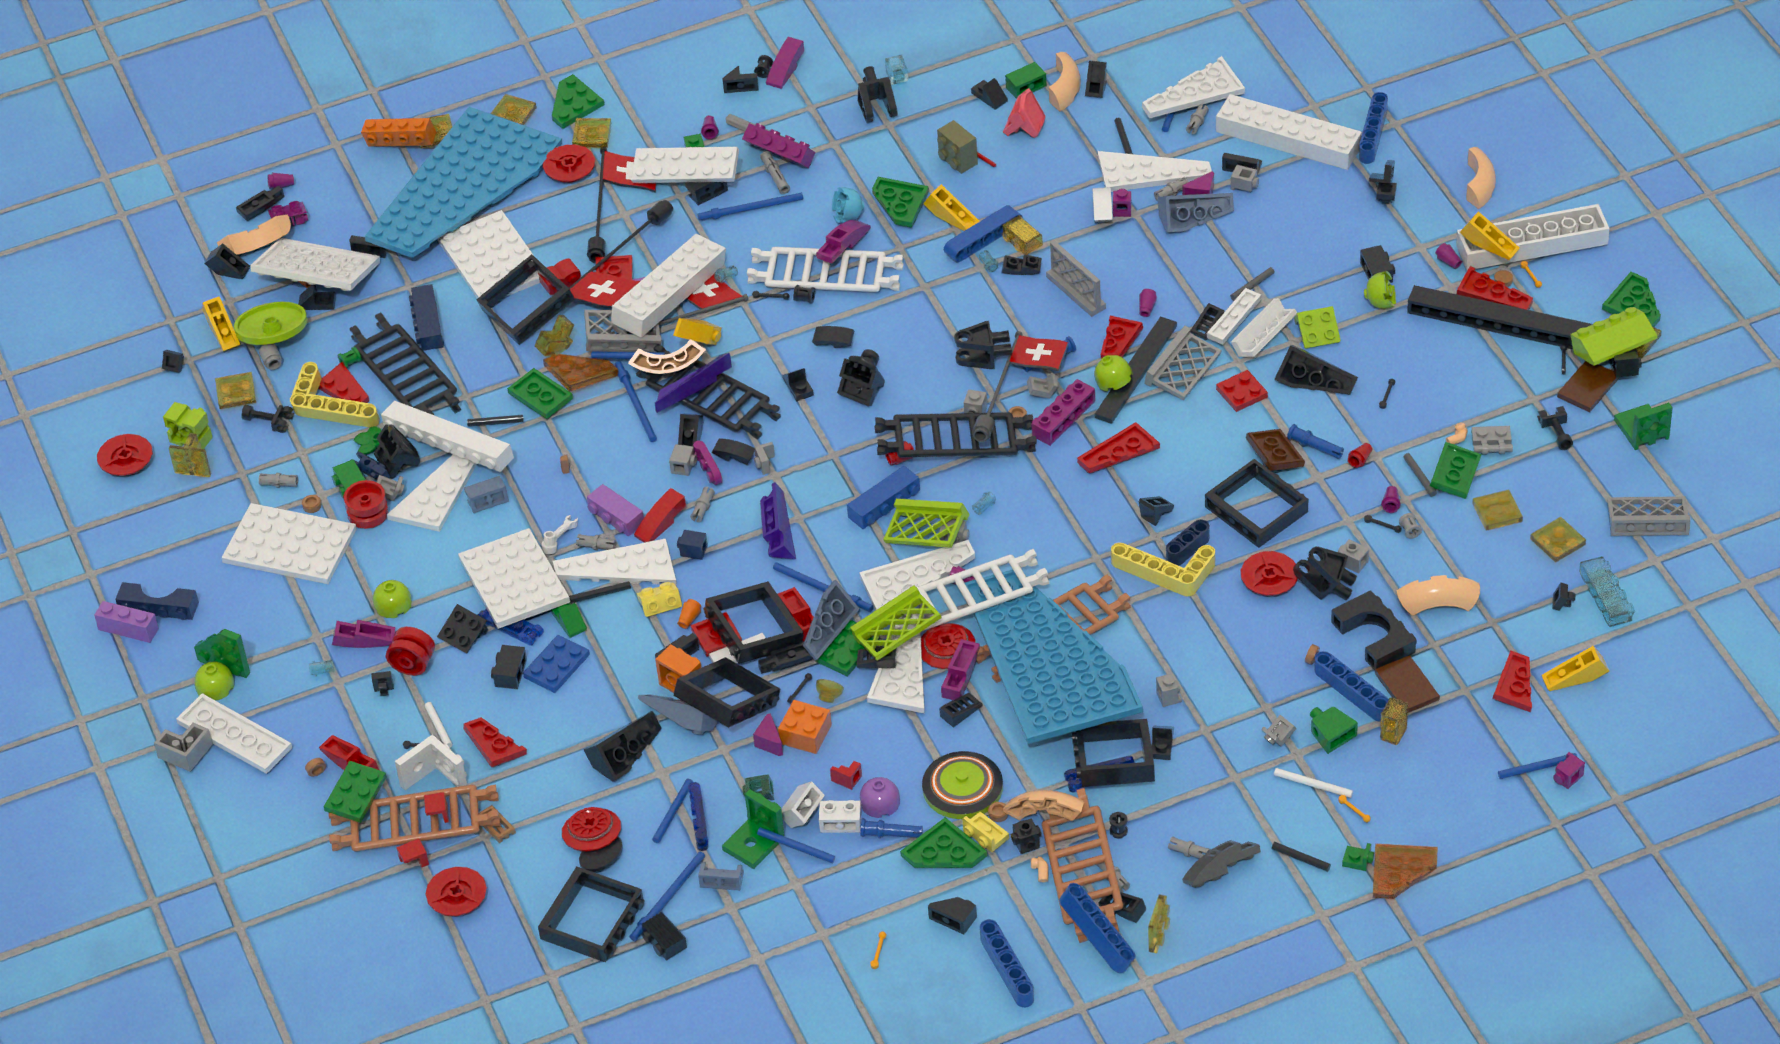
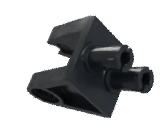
M873 66L864 68L865 77L862 83H858L857 101L866 123L873 121L872 117L874 116L870 101L875 99L883 100L890 117L897 116V106L889 77L877 79Z
M989 321L959 330L954 335L956 346L961 348L957 350L955 357L956 363L960 366L995 369L994 359L996 357L1012 355L1011 343L994 345L996 343L1010 342L1009 330L992 332ZM960 338H967L968 340L962 342V341H960L959 339H960ZM964 354L969 355L968 358H961L960 356Z
M1315 546L1309 551L1308 560H1300L1294 565L1293 571L1296 577L1319 599L1322 600L1331 592L1344 600L1350 597L1352 589L1340 583V580H1342L1349 586H1352L1357 578V575L1345 569L1348 559L1347 555ZM1313 554H1317L1320 557V561L1316 560ZM1304 566L1308 573L1303 572L1299 567Z

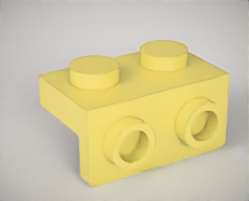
M671 582L662 583L660 587L653 589L652 587L644 588L641 592L637 593L638 601L641 603L646 617L682 607L679 590Z
M979 812L971 819L967 816L963 818L964 833L974 838L981 847L987 848L991 852L995 851L1009 839V833L982 812Z

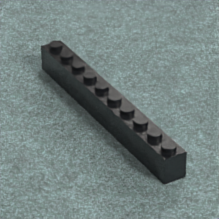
M1416 285L1413 286L1408 298L1407 313L1559 347L1565 344L1568 349H1573L1572 333L1577 332L1580 328L1593 325Z

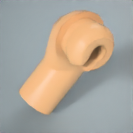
M1463 422L1456 424L1455 435L1447 437L1446 442L1455 445L1466 439L1468 430Z
M1039 856L1038 858H1031V868H1038V882H1048L1047 862Z

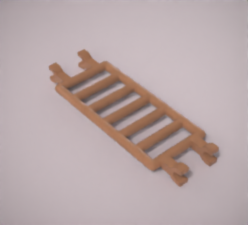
M1108 574L1091 586L1088 583H1082L1053 600L1059 606L1069 600L1093 625L1083 629L1067 613L1068 617L1090 635L1118 620L1119 615L1117 612L1131 608V605L1127 602L1130 600V596L1127 593L1122 594L1118 600L1111 604H1108L1099 595L1103 591L1107 592L1112 589V586L1109 584L1112 578ZM1085 591L1108 616L1099 620L1076 596ZM987 645L980 646L976 659L978 664L990 655ZM994 666L991 668L994 673L992 679L998 683L1001 679Z
M472 784L374 799L370 806L371 841L359 843L358 822L329 813L332 826L350 821L351 827L350 835H329L332 851H338L342 847L351 846L353 851L402 845L418 838L420 841H428L478 833L479 826H501L498 810H492L487 814L481 815L478 812V801H499L496 784L477 790L476 785ZM444 792L445 797L449 796L451 829L439 831L438 814L430 815L431 832L419 834L418 801L424 800V795ZM469 793L471 826L459 827L457 795ZM410 802L411 835L399 837L398 804ZM390 805L391 838L379 840L378 807Z
M1085 788L1078 789V798L1083 800L1084 804L1081 813L1074 820L1094 815L1095 823L1052 835L1050 827L1070 822L1071 820L1049 814L1050 819L1042 822L1058 900L1070 883H1077L1083 886L1109 879L1110 887L1087 894L1092 900L1109 895L1113 896L1114 903L1099 908L1106 914V917L1116 930L1120 932L1114 911L1122 909L1123 902L1101 809L1099 806L1090 807ZM1093 831L1098 832V839L1055 850V842ZM1101 846L1102 855L1059 867L1058 858ZM1105 862L1106 871L1064 883L1062 881V874ZM1059 902L1063 922L1065 924L1074 923L1079 943L1088 941L1087 937Z

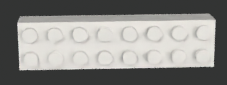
M1232 94L1228 96L1216 115V132L1342 169L1348 170L1359 152L1361 131Z
M1599 204L1493 223L1520 247L1510 260L1473 245L1459 233L1462 229L1457 230L1456 246L1466 270L1470 266L1478 269L1608 245L1610 228Z
M695 234L612 305L611 323L639 337H643L724 266L726 248Z

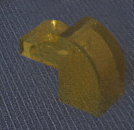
M558 315L552 331H540L535 347L544 356H557L564 352L573 342L569 336L574 324L564 315Z

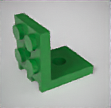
M1670 403L1651 408L1649 404H1645L1615 414L1614 421L1634 450H1638L1641 444L1647 443L1650 446L1656 444V439L1662 437L1665 440L1669 439L1673 407Z
M749 789L745 793L748 820L722 845V850L755 869L779 844L757 835L759 828L767 829L782 836L785 835L781 807L777 803L767 800L762 794ZM749 842L756 843L752 847L746 846V844Z

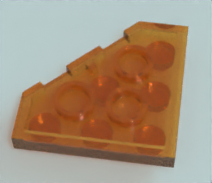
M564 354L552 355L543 359L544 366L569 392L618 376V369L608 360Z
M1375 844L1373 898L1394 899L1437 869L1438 847Z

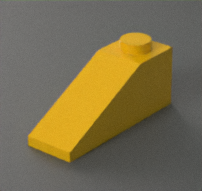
M942 184L923 203L936 217L963 231L980 222Z
M1479 211L1459 232L1473 245L1507 260H1510L1520 248Z
M220 296L202 302V311L223 352L240 346L241 344L236 337L235 330Z
M679 318L673 336L716 345L721 338L722 327L704 320Z
M1591 646L1542 674V678L1547 689L1554 691L1591 682L1608 673L1609 669L1603 656L1594 646Z

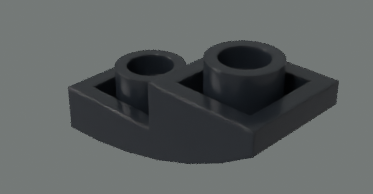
M1024 254L1023 259L1005 255L1002 273L1012 275L1038 274L1042 258Z
M818 326L815 329L812 342L815 346L832 344L834 348L851 346L855 331L846 327Z
M719 438L711 453L727 461L732 457L748 465L755 452V448L738 441Z

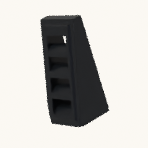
M1208 303L1190 333L1207 340V332L1225 311ZM1198 329H1201V330L1205 331V334L1202 333V332H1199V331H1197V330H1198Z
M884 646L876 647L875 651L879 652ZM897 648L878 661L875 658L871 659L872 655L866 649L858 650L857 668H896Z
M967 693L940 707V717L952 727H955L981 708L983 704L973 695Z
M1120 892L1123 908L1114 911L1115 914L1137 923L1146 911L1143 899ZM1113 896L1102 897L1098 902L1099 906L1112 904L1110 901Z

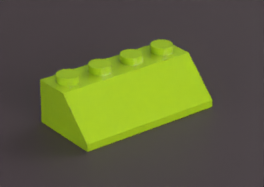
M1635 307L1627 308L1619 314H1613L1605 320L1596 321L1593 325L1580 328L1577 332L1571 334L1574 354L1594 366L1613 358L1615 355L1623 354L1658 338L1645 313Z

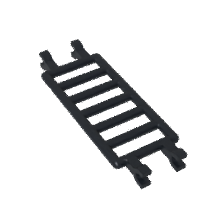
M380 312L375 315L378 321L376 325L383 331L368 339L361 334L356 325L349 328L353 334L351 336L352 340L358 343L353 347L357 348L363 362L400 403L413 407L409 403L411 400L444 384L447 390L421 402L413 408L434 415L428 407L444 399L454 413L461 411L458 405L460 403L459 399L453 396L457 392L455 385L400 324L391 326ZM396 332L401 336L368 354L363 350ZM405 342L410 346L378 364L372 361V359ZM414 353L419 356V358L386 375L381 371ZM424 363L429 367L396 385L391 382L392 379ZM432 374L438 377V379L405 396L400 392Z
M660 344L654 347L656 352H665V355L671 354ZM696 360L691 365L679 370L664 386L656 383L663 374L639 370L636 376L648 379L645 384L659 392L666 386L683 378L694 366L700 369L707 364ZM724 373L717 375V381L707 386L693 401L684 398L678 402L734 432L743 429L756 439L762 436V432L759 431L761 424L752 423L750 420L759 411L766 413L774 421L781 417V414L777 413L780 407L775 404H769L770 398L767 395ZM723 381L731 385L707 409L699 405ZM737 389L745 392L722 416L713 413ZM752 396L760 400L736 424L728 420Z
M1010 412L990 414L994 422L995 420H1006L1010 448H998L995 425L990 436L991 448L979 447V441L974 439L972 430L977 417L987 413L896 414L893 420L875 417V433L894 430L896 442H887L886 440L878 439L877 455L897 452L898 457L1002 456L1016 455L1018 450L1035 452L1036 436L1016 439L1015 428L1032 430L1033 414L1023 417H1013ZM920 421H931L934 449L923 450ZM939 421H950L953 449H942ZM957 421H969L972 449H961ZM901 422H912L916 450H904Z

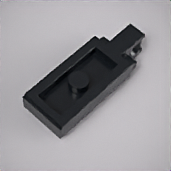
M277 186L269 191H261L236 206L237 213L248 221L284 197L283 189Z
M800 642L770 652V655L766 656V658L758 660V668L761 674L771 672V670L773 672L813 660V657L804 648V642Z

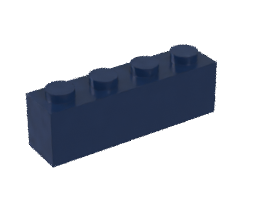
M433 285L411 288L412 295L409 296L410 306H414V308H411L412 319H416L413 321L414 331H418V333H415L416 343L421 344L423 351L443 348Z

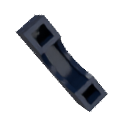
M122 582L115 599L117 605L154 613L155 616L193 620L199 604L196 590L177 588L168 596L154 598L143 593L141 584Z

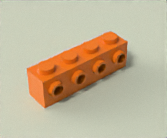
M430 118L366 119L361 131L368 147L432 145L437 133Z

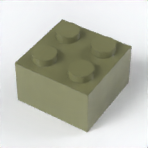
M954 120L937 130L938 155L942 160H945L953 169H956L961 174L978 164L976 137Z

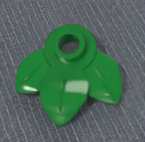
M370 427L367 432H362L355 436L354 442L361 445L358 451L363 454H369L375 448L377 449L379 446L377 437L382 431L380 427Z

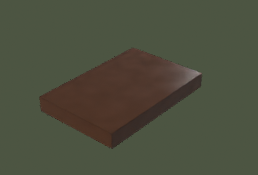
M1585 361L1559 390L1557 397L1591 412L1617 382L1619 377H1616L1612 370L1599 364L1594 366Z
M1281 429L1249 432L1246 434V440L1270 471L1304 467L1305 460Z
M1410 655L1375 669V675L1404 715L1440 700V695Z

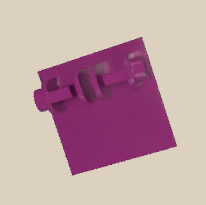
M293 201L289 205H276L268 210L271 219L275 216L288 214L291 217L293 226H295L293 216L295 217L296 225L308 221L307 214H304L307 211L303 202Z

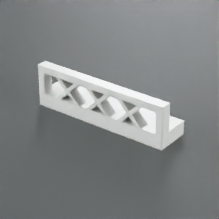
M1279 298L1273 299L1231 341L1238 356L1254 357L1296 315L1297 311L1295 309H1284Z

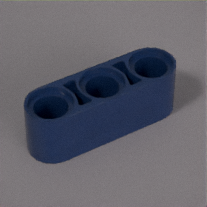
M1202 519L1196 520L1166 545V561L1180 566L1194 555L1201 546L1206 545L1210 539L1209 523Z

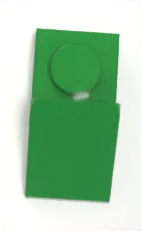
M567 603L551 609L552 615L569 638L587 630L575 603Z

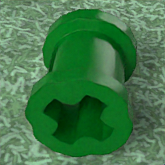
M352 347L350 351L344 354L340 353L337 355L339 362H342L346 368L355 362L362 361L356 347Z

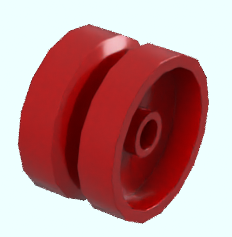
M363 480L350 485L346 489L344 503L350 523L356 524L358 528L368 529L374 528L386 520L389 512L385 490L381 484L375 481Z
M407 626L401 627L395 632L385 657L392 668L398 672L413 676L421 675L425 672L429 659H431L434 653L435 643L427 633L420 629Z

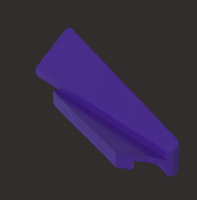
M730 353L719 355L704 367L661 389L655 402L656 412L658 413L716 382L717 375L732 368Z
M774 482L771 485L772 492L769 496H763L760 500L763 538L767 542L769 541L768 555L770 557L796 559L784 492Z

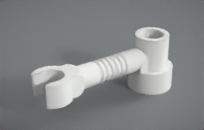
M568 515L564 523L554 532L546 531L542 541L543 553L554 554L557 551V539L567 530L576 528L578 526V518L571 521V515Z

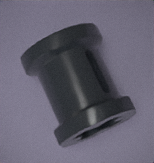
M761 55L758 58V66L755 67L754 73H757V76L760 78H766L770 72L769 68L773 64V59L767 55Z
M796 285L793 300H804L813 303L816 292L815 288L811 287L809 289Z
M1123 812L1112 813L1109 817L1111 824L1110 835L1121 839L1128 833L1126 826L1128 822L1127 816Z

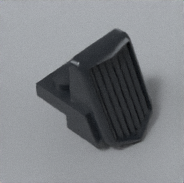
M850 356L848 359L844 358L839 374L842 378L837 393L867 406H872L877 387L884 386L885 380L873 363L862 356Z
M385 424L377 437L379 446L375 450L374 456L378 462L386 467L385 469L390 475L389 478L394 479L403 464L418 466L420 458L416 448L394 425L390 424L388 426Z

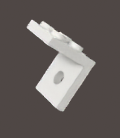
M433 735L395 761L400 787L404 790L410 788L435 769L439 770L457 787L467 785V774L464 771V760L458 754L455 755L446 743L443 744Z

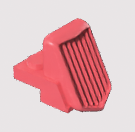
M1029 88L1016 99L1003 130V133L1007 136L1013 132L1016 133L1022 128L1030 136L1036 138L1043 127L1046 118L1045 114Z

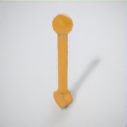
M1522 261L1521 268L1528 272L1535 282V286L1540 288L1542 282L1538 281L1531 272L1528 262Z
M1345 795L1339 796V803L1350 807L1363 818L1364 822L1371 820L1369 815H1365L1348 802Z
M881 931L878 935L880 939L874 960L870 963L872 969L879 967V954L883 940L887 936L884 931Z

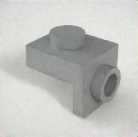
M1050 373L1047 380L1030 376L1027 380L1030 395L1050 399L1058 388L1055 373Z
M772 442L755 446V466L757 469L760 468L763 475L770 473L768 459L775 457Z
M381 475L378 476L376 482L384 488L387 499L394 501L397 494H402L404 485L401 484L403 477L399 476L398 481H394Z
M1279 715L1268 729L1263 727L1261 730L1266 734L1264 738L1272 745L1276 742L1282 747L1297 728L1283 716Z

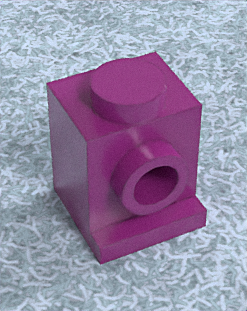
M1126 189L1113 191V217H1131V191ZM1117 207H1127V209H1117Z
M1568 752L1566 760L1559 762L1556 766V774L1553 776L1555 782L1569 789L1584 775L1585 762Z

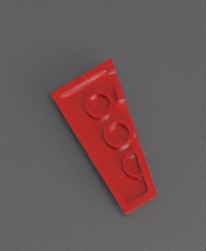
M1472 266L1469 267L1457 288V295L1529 310L1533 304V297L1515 288L1510 289L1499 280L1496 282L1490 279L1489 275L1484 272L1482 274L1476 272V268Z
M1135 422L1077 457V463L1088 473H1092L1159 449L1160 443Z

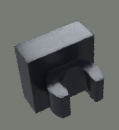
M1378 183L1376 199H1382V204H1389L1390 200L1395 201L1397 183Z
M170 350L163 351L162 369L173 372L182 371L183 353Z
M1561 582L1553 593L1552 609L1560 611L1563 605L1571 607V601H1575L1576 594L1568 592V584Z
M391 671L371 673L374 692L380 691V696L388 695V690L394 689Z

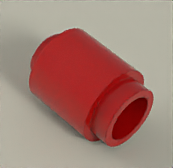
M903 441L904 450H914L911 443ZM897 452L885 454L890 465H898L913 458L898 457Z

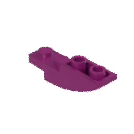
M849 220L840 224L826 236V243L816 252L817 258L832 264L847 247L852 249L869 231L871 225L857 220Z

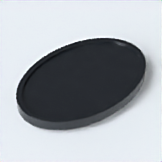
M617 837L611 844L599 850L582 851L579 857L580 867L597 872L612 865L618 859L623 849L620 837Z

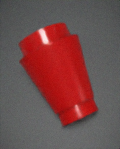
M1364 443L1350 451L1348 454L1349 464L1355 468L1362 467L1373 450L1372 446L1369 443Z

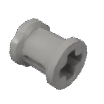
M1406 513L1399 519L1400 526L1405 529L1406 537L1410 539L1416 538L1422 533V528L1417 525L1416 517L1413 513Z

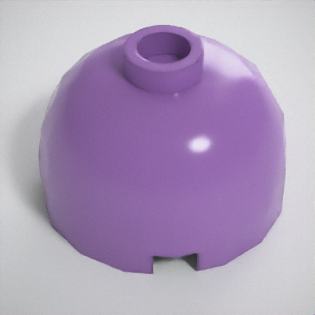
M875 777L868 780L860 791L862 810L867 815L875 818H882V815L886 814L888 816L892 815L898 810L900 805L899 790L895 783L884 777Z

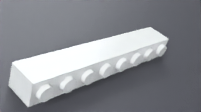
M393 401L381 414L384 426L385 424L388 426L392 424L404 436L426 443L431 447L439 448L447 453H452L460 458H465L476 464H481L489 469L501 472L514 458L511 446L506 442L397 401Z

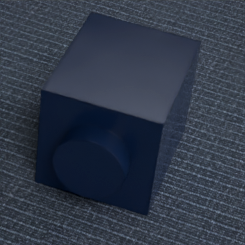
M684 530L682 536L677 540L680 556L703 560L708 547L706 533Z

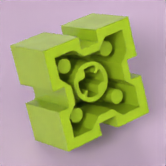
M174 402L163 416L165 427L169 428L167 435L170 443L179 446L185 444L188 446V449L201 453L213 438L208 425L207 413L200 407L191 410L186 404Z

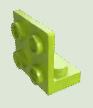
M1333 306L1296 313L1294 322L1295 325L1299 324L1305 349L1335 344L1341 341Z

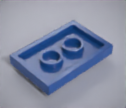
M557 635L523 672V677L556 693L590 655L589 649Z

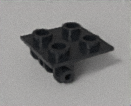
M457 604L437 637L467 654L478 635H485L488 628L485 625L487 620Z

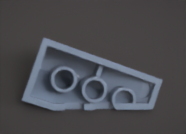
M1233 193L1158 197L1159 217L1165 231L1184 232L1234 211Z
M834 580L823 592L803 644L814 660H817L859 610V607L837 580Z
M651 694L638 695L640 701L683 728L691 729L694 734H704V731H712L718 722L682 700L675 699L673 701L671 697Z

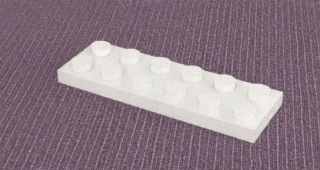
M738 147L636 148L631 180L633 183L734 182L739 149Z
M201 694L176 718L177 724L186 729L192 723L208 728L214 745L266 774L292 749V744L204 694Z

